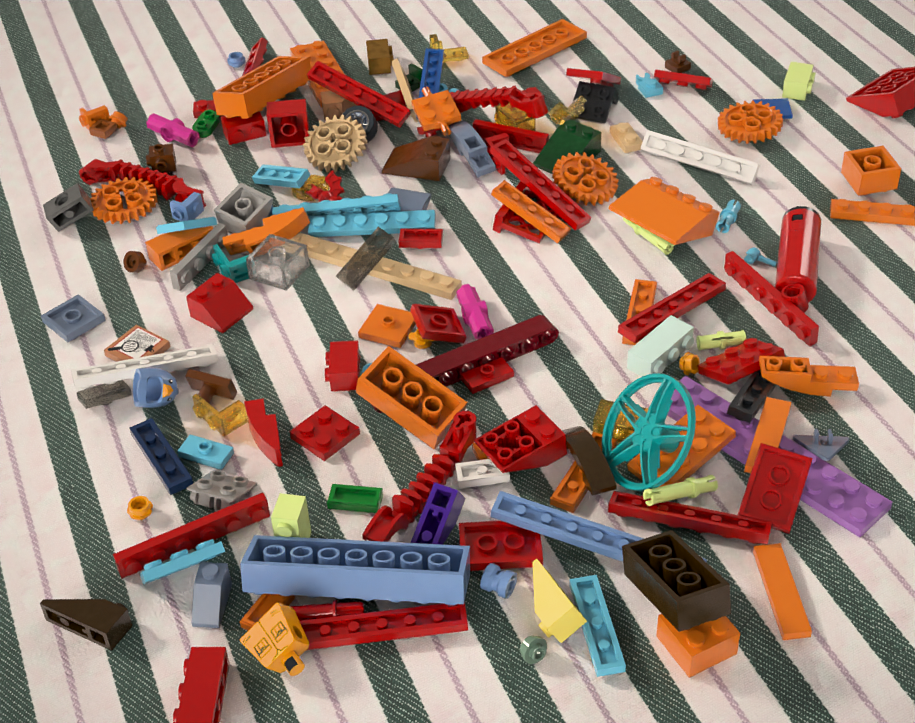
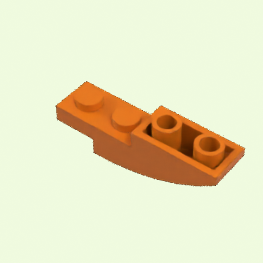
M304 207L263 218V226L222 237L223 244L230 256L249 251L253 257L272 250L296 236L310 223Z
M759 357L762 377L792 391L831 397L833 390L857 391L859 387L856 367L810 365L809 358Z

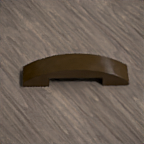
M582 426L562 430L566 434L567 449H569L580 467L583 481L591 495L616 490L617 485L608 462L592 435Z

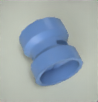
M490 563L483 572L480 588L488 592L494 590L498 596L508 599L516 586L517 573L510 570L501 571L498 565Z

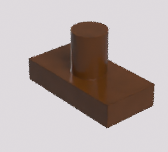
M189 369L185 375L190 387L199 391L195 401L203 407L209 406L214 395L234 400L237 394L232 379Z

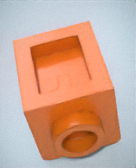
M105 105L90 111H86L83 107L79 109L81 114L79 121L88 130L99 119L110 121L109 111Z

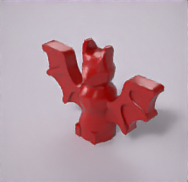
M332 170L325 177V183L330 187L329 191H323L322 188L311 184L312 188L309 191H305V194L314 200H319V202L323 200H341L343 198L339 195L345 193L344 188L340 186L342 178L336 176Z

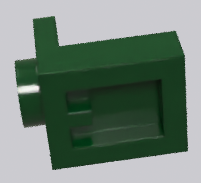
M411 63L408 65L409 74L406 77L413 92L420 88L423 69ZM396 80L395 87L401 90L398 80Z

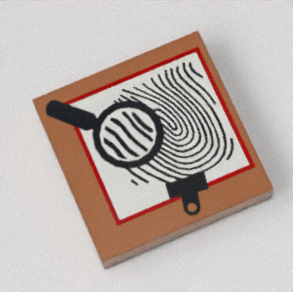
M135 325L104 349L106 357L117 362L162 354L171 346L168 340Z

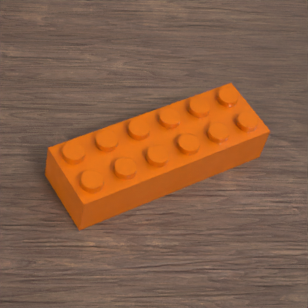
M278 56L214 91L212 95L217 115H224L226 118L241 116L242 119L250 118L255 112L264 110L267 102L284 98L287 93L294 92L296 88L306 85V82L310 80L307 77V73L311 69L309 57Z

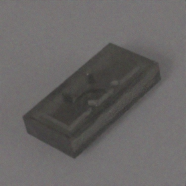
M118 380L114 384L104 383L76 392L78 401L86 409L98 405H108L114 400L132 395L131 388L123 380Z

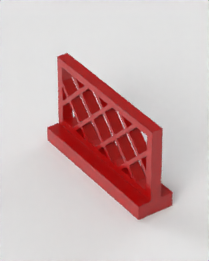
M519 182L516 189L529 198H536L537 204L556 218L559 217L553 210H548L546 207L548 205L523 182ZM504 204L495 214L493 231L501 233L505 229L539 244L545 237V234L540 230L539 235L530 232V230L537 228L532 224H526L525 219ZM519 221L521 225H513L510 222Z

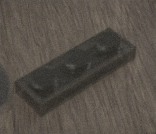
M378 226L336 277L354 291L394 245L396 240Z

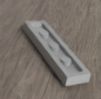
M218 223L170 271L173 289L181 291L209 263L214 253L213 245L218 244L220 249L225 247L222 237L228 236L226 225Z

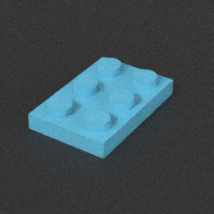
M211 539L196 546L197 551L188 553V550L185 549L170 556L171 561L162 564L161 559L146 564L144 566L145 571L140 573L143 585L220 556L225 552L222 541L214 543V540Z

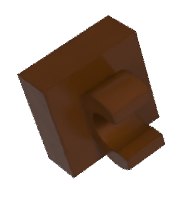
M677 50L671 53V59L665 61V68L671 72L683 73L691 69V62L686 60L685 54L680 56Z

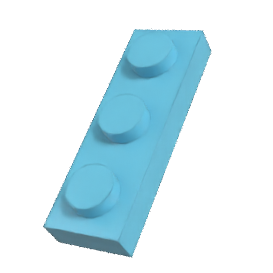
M263 164L252 176L255 184L300 188L310 177L308 169Z

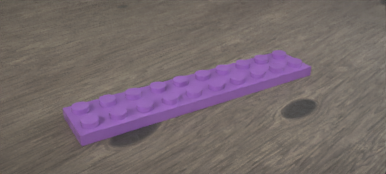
M683 377L679 381L689 391L694 407L697 404L736 430V437L721 450L745 465L759 420L753 418L751 423L728 415L727 410L730 402L691 378ZM675 389L671 398L673 402L667 416L675 421H679L687 414V409L681 394ZM782 436L780 449L813 458L800 499L801 501L859 538L891 509L892 501L822 460L786 436Z

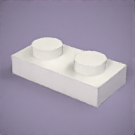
M490 459L455 463L459 489L510 482V473H502Z

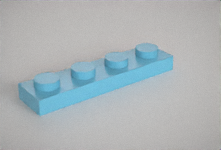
M597 575L570 579L569 587L575 606L587 620L582 625V630L596 676L600 677L625 672L626 664Z

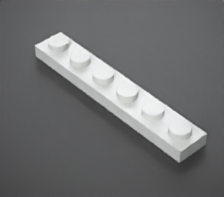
M647 130L640 148L645 152L752 185L760 168L758 163Z
M212 344L72 369L71 372L75 388L86 389L102 383L114 384L118 380H133L135 371L138 368L149 367L160 368L166 371H185L190 367L210 366L212 363L218 362V357Z

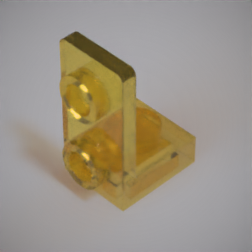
M437 34L429 35L430 49H443L442 41L438 40ZM466 47L444 49L443 63L447 61H462L469 58Z
M197 393L192 396L194 402L193 411L196 416L203 418L212 430H217L224 437L248 422L245 405L239 400L218 412Z

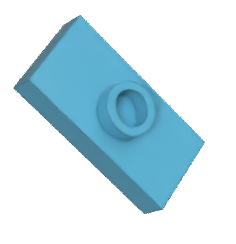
M190 434L177 450L180 458L222 470L234 454V449L231 446Z

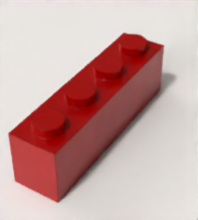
M191 647L189 658L184 660L183 672L185 680L184 683L179 685L178 698L180 704L179 708L174 709L173 723L220 722L230 666L226 647Z

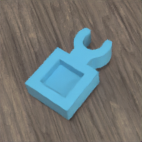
M645 73L644 78L636 75V84L645 98L663 94V87L656 78L650 79L649 73Z

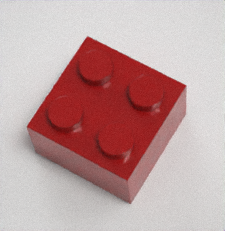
M306 99L267 102V121L271 148L300 146L306 143L304 137H309L307 131H310Z

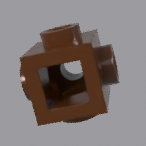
M173 143L149 146V154L146 155L147 166H151L153 171L159 170L160 173L177 171Z

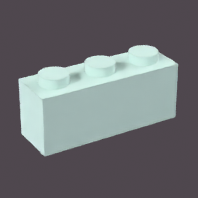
M670 315L628 351L627 369L641 377L648 374H661L671 362H675L678 359L679 355L692 347L694 343V327Z

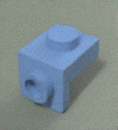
M193 192L182 203L175 200L170 202L172 217L179 221L194 220L204 211L201 194Z

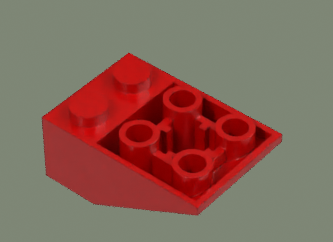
M537 405L474 439V443L502 473L545 467L567 455L566 434Z

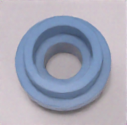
M232 52L228 55L227 62L234 68L241 67L246 62L241 52Z

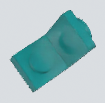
M218 244L213 245L214 253L212 254V260L215 266L219 265L223 276L234 280L235 283L256 276L254 261L251 255L229 262Z

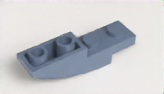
M462 120L448 126L451 130L449 135L461 156H465L477 178L496 171V165L487 152L486 144L469 123Z

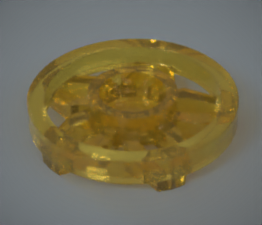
M310 175L302 187L291 189L295 198L302 201H315L312 197L305 194V191H309L312 188L311 184L322 188L323 191H329L330 187L325 183V176Z

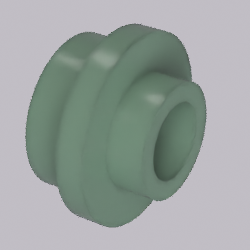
M528 636L520 646L522 658L528 664H536L546 655L547 642L540 636Z

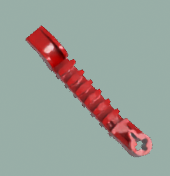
M516 85L511 88L504 86L501 89L494 87L493 89L484 88L483 90L475 89L474 91L467 89L462 92L460 90L450 92L460 114L471 108L475 109L480 105L482 108L490 104L491 107H496L499 104L501 107H505L509 103L511 108L525 111L527 117L534 119L543 117L548 113V108L541 92L527 94L517 89Z
M94 159L79 170L80 178L89 185L97 182H116L117 178L121 179V181L125 177L128 180L135 177L136 181L142 178L143 182L149 181V185L153 184L158 195H163L166 200H169L178 193L175 201L182 203L193 192L201 194L203 207L206 206L203 198L204 191L188 187L184 183L183 178H177L176 175L171 176L166 172L160 173L159 170L153 171L149 167L143 168L139 164L132 165L131 162L125 163L121 159L113 162Z
M460 411L455 414L453 423L440 445V454L432 456V464L426 463L424 465V473L419 472L416 475L417 482L411 481L409 489H402L400 491L401 495H394L392 497L393 511L387 505L382 506L377 511L362 534L363 540L388 542L397 531L407 529L408 525L415 521L418 513L421 514L423 512L434 482L446 485V480L454 475L455 463L462 462L467 449L476 439V415L474 413Z

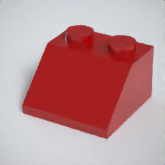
M216 273L186 296L190 317L221 333L226 332L254 309L251 302L234 280L219 273Z

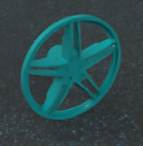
M659 373L642 376L628 385L612 405L603 429L602 452L608 462L615 482L620 486L633 491L657 488L667 482L685 461L695 434L696 415L692 397L679 380ZM661 383L647 413L630 398L638 390L649 384ZM675 389L681 394L685 402L688 427L665 424V419L673 402L671 398ZM625 403L639 417L637 421L634 418V416L631 413H629V411L625 407ZM620 411H622L635 431L612 450L614 426ZM679 431H687V434L680 435ZM680 442H684L681 452L673 465L657 478V469L660 468V451L672 453L678 448ZM640 453L643 483H634L622 476L616 466L624 461H629Z

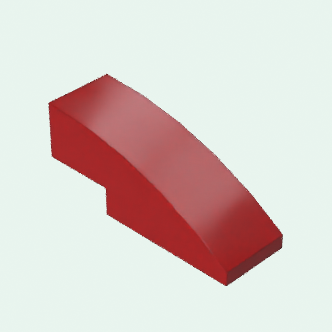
M264 398L244 401L249 429L255 443L263 454L276 466H283L276 414L266 415Z

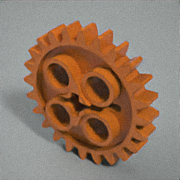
M753 100L751 103L744 101V104L736 102V106L729 105V109L724 108V112H720L718 130H720V134H725V138L731 137V141L738 139V143L745 141L748 144L750 141H753L756 144L757 140L765 142V138L771 140L772 135L777 136V132H781L783 115L780 114V110H776V106L769 107V103L762 105V101L758 104H755Z
M578 152L574 156L571 153H568L567 157L563 155L561 160H557L552 171L553 183L563 190L564 193L568 194L571 199L575 198L577 204L583 201L586 206L588 202H591L593 206H595L596 202L601 205L604 201L609 202L610 198H613L616 193L619 179L616 178L617 173H612L614 168L607 167L608 162L602 163V158L594 159L593 154L587 157L585 152L582 156Z
M125 177L123 181L117 178L114 183L108 181L109 185L101 184L102 189L96 188V193H91L92 198H90L93 216H97L98 220L103 219L104 223L111 220V224H114L116 221L122 224L125 220L131 223V219L138 221L139 216L146 217V212L151 213L152 208H156L155 203L158 202L156 189H154L153 184L149 185V181L143 182L142 178L136 181L135 177L131 180ZM119 192L124 193L127 209L123 208Z

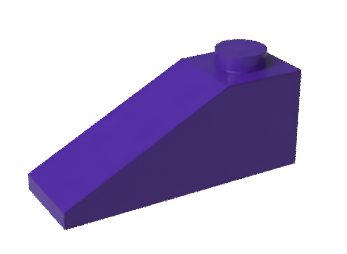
M434 482L410 543L440 545L445 543L458 520L466 499L459 490Z

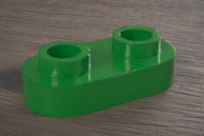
M205 110L193 124L192 129L199 132L200 138L210 136L220 123L219 115H217L216 111Z

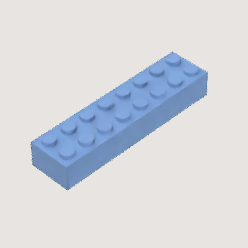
M254 535L240 563L242 591L256 595L280 594L281 596L301 595L310 598H356L365 601H410L420 604H464L470 578V546Z

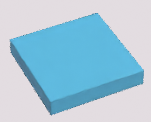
M215 217L158 225L156 227L157 234L217 225V219Z

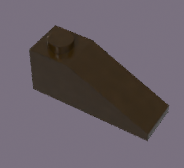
M43 599L40 602L46 621L111 651L132 628L129 611L121 603L115 604L106 599Z

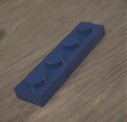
M152 418L129 428L133 439L170 495L193 484L191 475Z

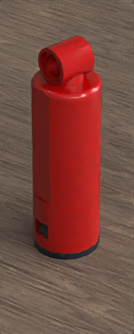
M797 206L790 208L782 217L775 288L782 293V297L785 300L792 302L805 313L809 307L808 303L817 294L821 217L812 208Z

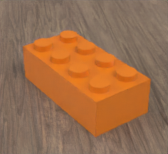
M390 346L364 371L357 382L356 393L432 449H435L446 437L455 414L465 411L467 401Z

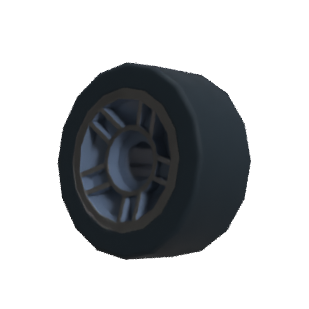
M353 106L342 113L345 120L351 116L352 121L356 119L358 124H362L368 143L375 137L378 123L368 108Z

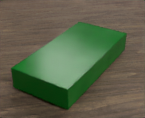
M332 484L327 507L328 509L377 513L383 498V488Z

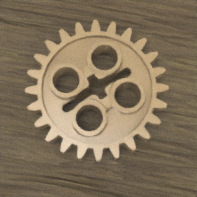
M334 115L333 120L326 117V122L323 123L319 120V126L313 125L314 131H307L309 137H304L306 142L303 144L304 153L308 162L312 163L314 168L318 167L319 171L325 168L328 173L333 168L334 172H337L339 167L344 171L345 165L352 167L351 162H358L357 156H363L361 150L367 149L365 144L368 142L362 124H358L356 119L352 121L351 116L346 120L344 115H341L340 119H337L336 115Z

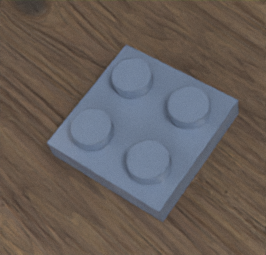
M79 294L41 315L42 322L67 343L106 321L104 314Z

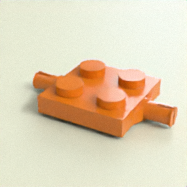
M424 87L422 93L425 97L411 100L412 107L423 130L441 129L444 136H447V134L449 136L451 130L448 126L461 121V114L448 90L432 94L429 87H426V89Z

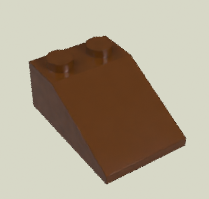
M430 136L394 148L382 169V174L440 181L451 159L450 139Z

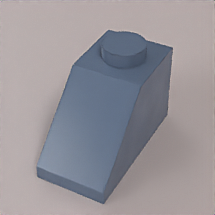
M200 562L193 588L192 627L220 628L232 587L227 563Z

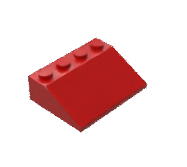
M915 66L889 70L846 97L847 102L882 117L891 116L892 118H898L903 116L905 111L915 108Z

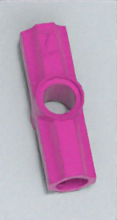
M153 113L146 122L147 128L160 133L167 142L176 140L187 146L194 147L200 138L199 132L185 127L184 123L178 118L169 120Z
M470 284L462 285L456 292L465 325L469 324L475 339H481L493 334L494 329L489 320L486 302L480 300L475 287L470 286Z

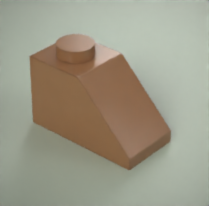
M332 91L321 92L324 121L326 117L333 120L334 115H336L337 119H340L342 113L348 108L358 106Z

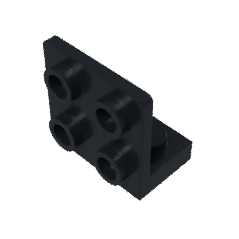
M579 81L569 116L606 123L611 105H617L619 100L616 87Z

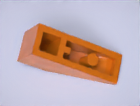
M208 226L164 233L146 241L149 260L161 271L178 264L213 227Z

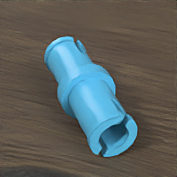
M730 200L727 207L721 211L720 219L716 224V229L719 232L722 227L724 228L722 233L728 232L731 224L735 223L737 213L741 208L739 201L733 205L735 200Z

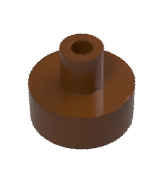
M128 251L124 256L123 264L128 272L139 273L146 266L147 261L140 251Z

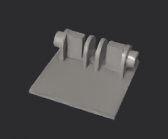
M214 470L187 487V490L192 491L190 500L194 504L208 508L214 507L215 510H220L238 503V499L257 486V483L249 481L248 478L243 476L234 477L226 475L223 471Z

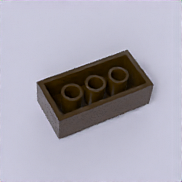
M670 530L622 546L625 576L679 632L731 614L730 584L674 531Z

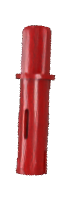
M333 600V603L289 606L294 609L299 621L365 613L363 602L337 603V600Z

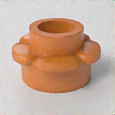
M114 111L109 116L110 121L115 122L118 129L127 126L128 118L124 114Z

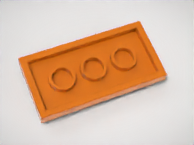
M697 404L695 406V434L690 451L679 470L661 486L683 482L686 478H689L736 437V430ZM684 415L674 425L688 427V415ZM679 431L680 435H686L687 431ZM680 442L678 448L672 453L660 451V468L657 469V478L673 465L681 452L684 442ZM639 453L627 464L628 471L643 481Z

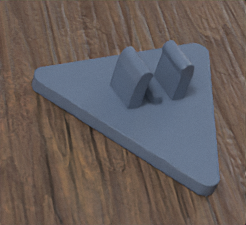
M817 428L814 430L813 435H793L795 442L824 461H830L849 443L848 437L833 436L831 429H828V436H819Z

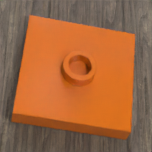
M377 304L358 331V336L361 339L401 348L416 323L412 313L409 311Z

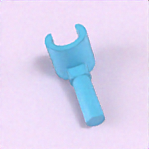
M753 247L746 252L748 255L744 258V261L748 264H753L757 260L773 267L776 266L777 262L762 256L758 248Z

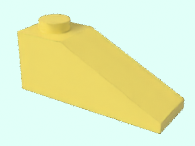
M536 559L532 562L535 613L542 621L538 626L548 638L554 635L562 643L584 625L587 620L552 575Z

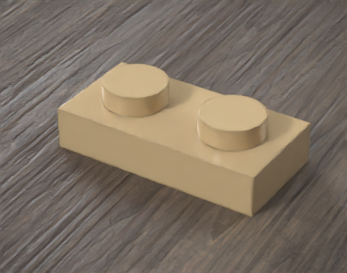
M628 122L610 126V134L624 153L641 150L643 141Z

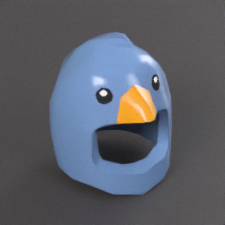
M149 367L136 369L133 379V401L136 407L157 408L166 406L175 399L179 389L177 388L176 379L168 371Z

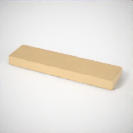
M397 58L392 61V66L407 108L410 109L414 122H418L419 120H416V113L411 100H414V96L405 71Z

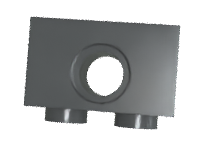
M78 183L43 204L46 219L58 232L93 211L89 195Z

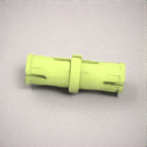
M744 330L728 333L718 331L717 334L698 335L696 337L699 351L711 348L722 350L728 346L740 345L746 340Z

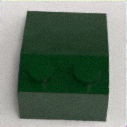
M568 119L555 130L533 164L537 168L553 174L554 165L558 159L561 160L563 155L567 157L568 153H571L574 156L578 152L582 156L585 152L587 157H590L592 154L595 157L601 152L602 132L578 123L575 120Z

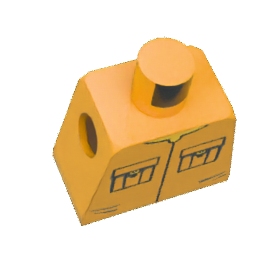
M277 602L240 639V642L267 669L279 673L287 670L290 676H296L305 668L300 656L308 649L309 642L294 609Z

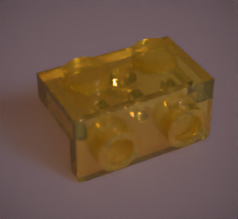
M581 95L568 108L563 103L558 102L548 114L553 122L562 125L568 119L574 120L576 116L578 117L585 109L583 104L587 100Z

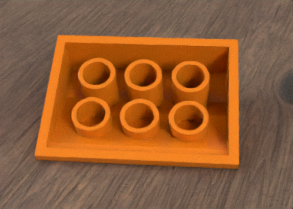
M650 177V179L639 181L609 205V210L674 245L712 236L720 213L713 209L712 205L695 200V196L684 194L679 191V188L666 185L662 179L657 177Z

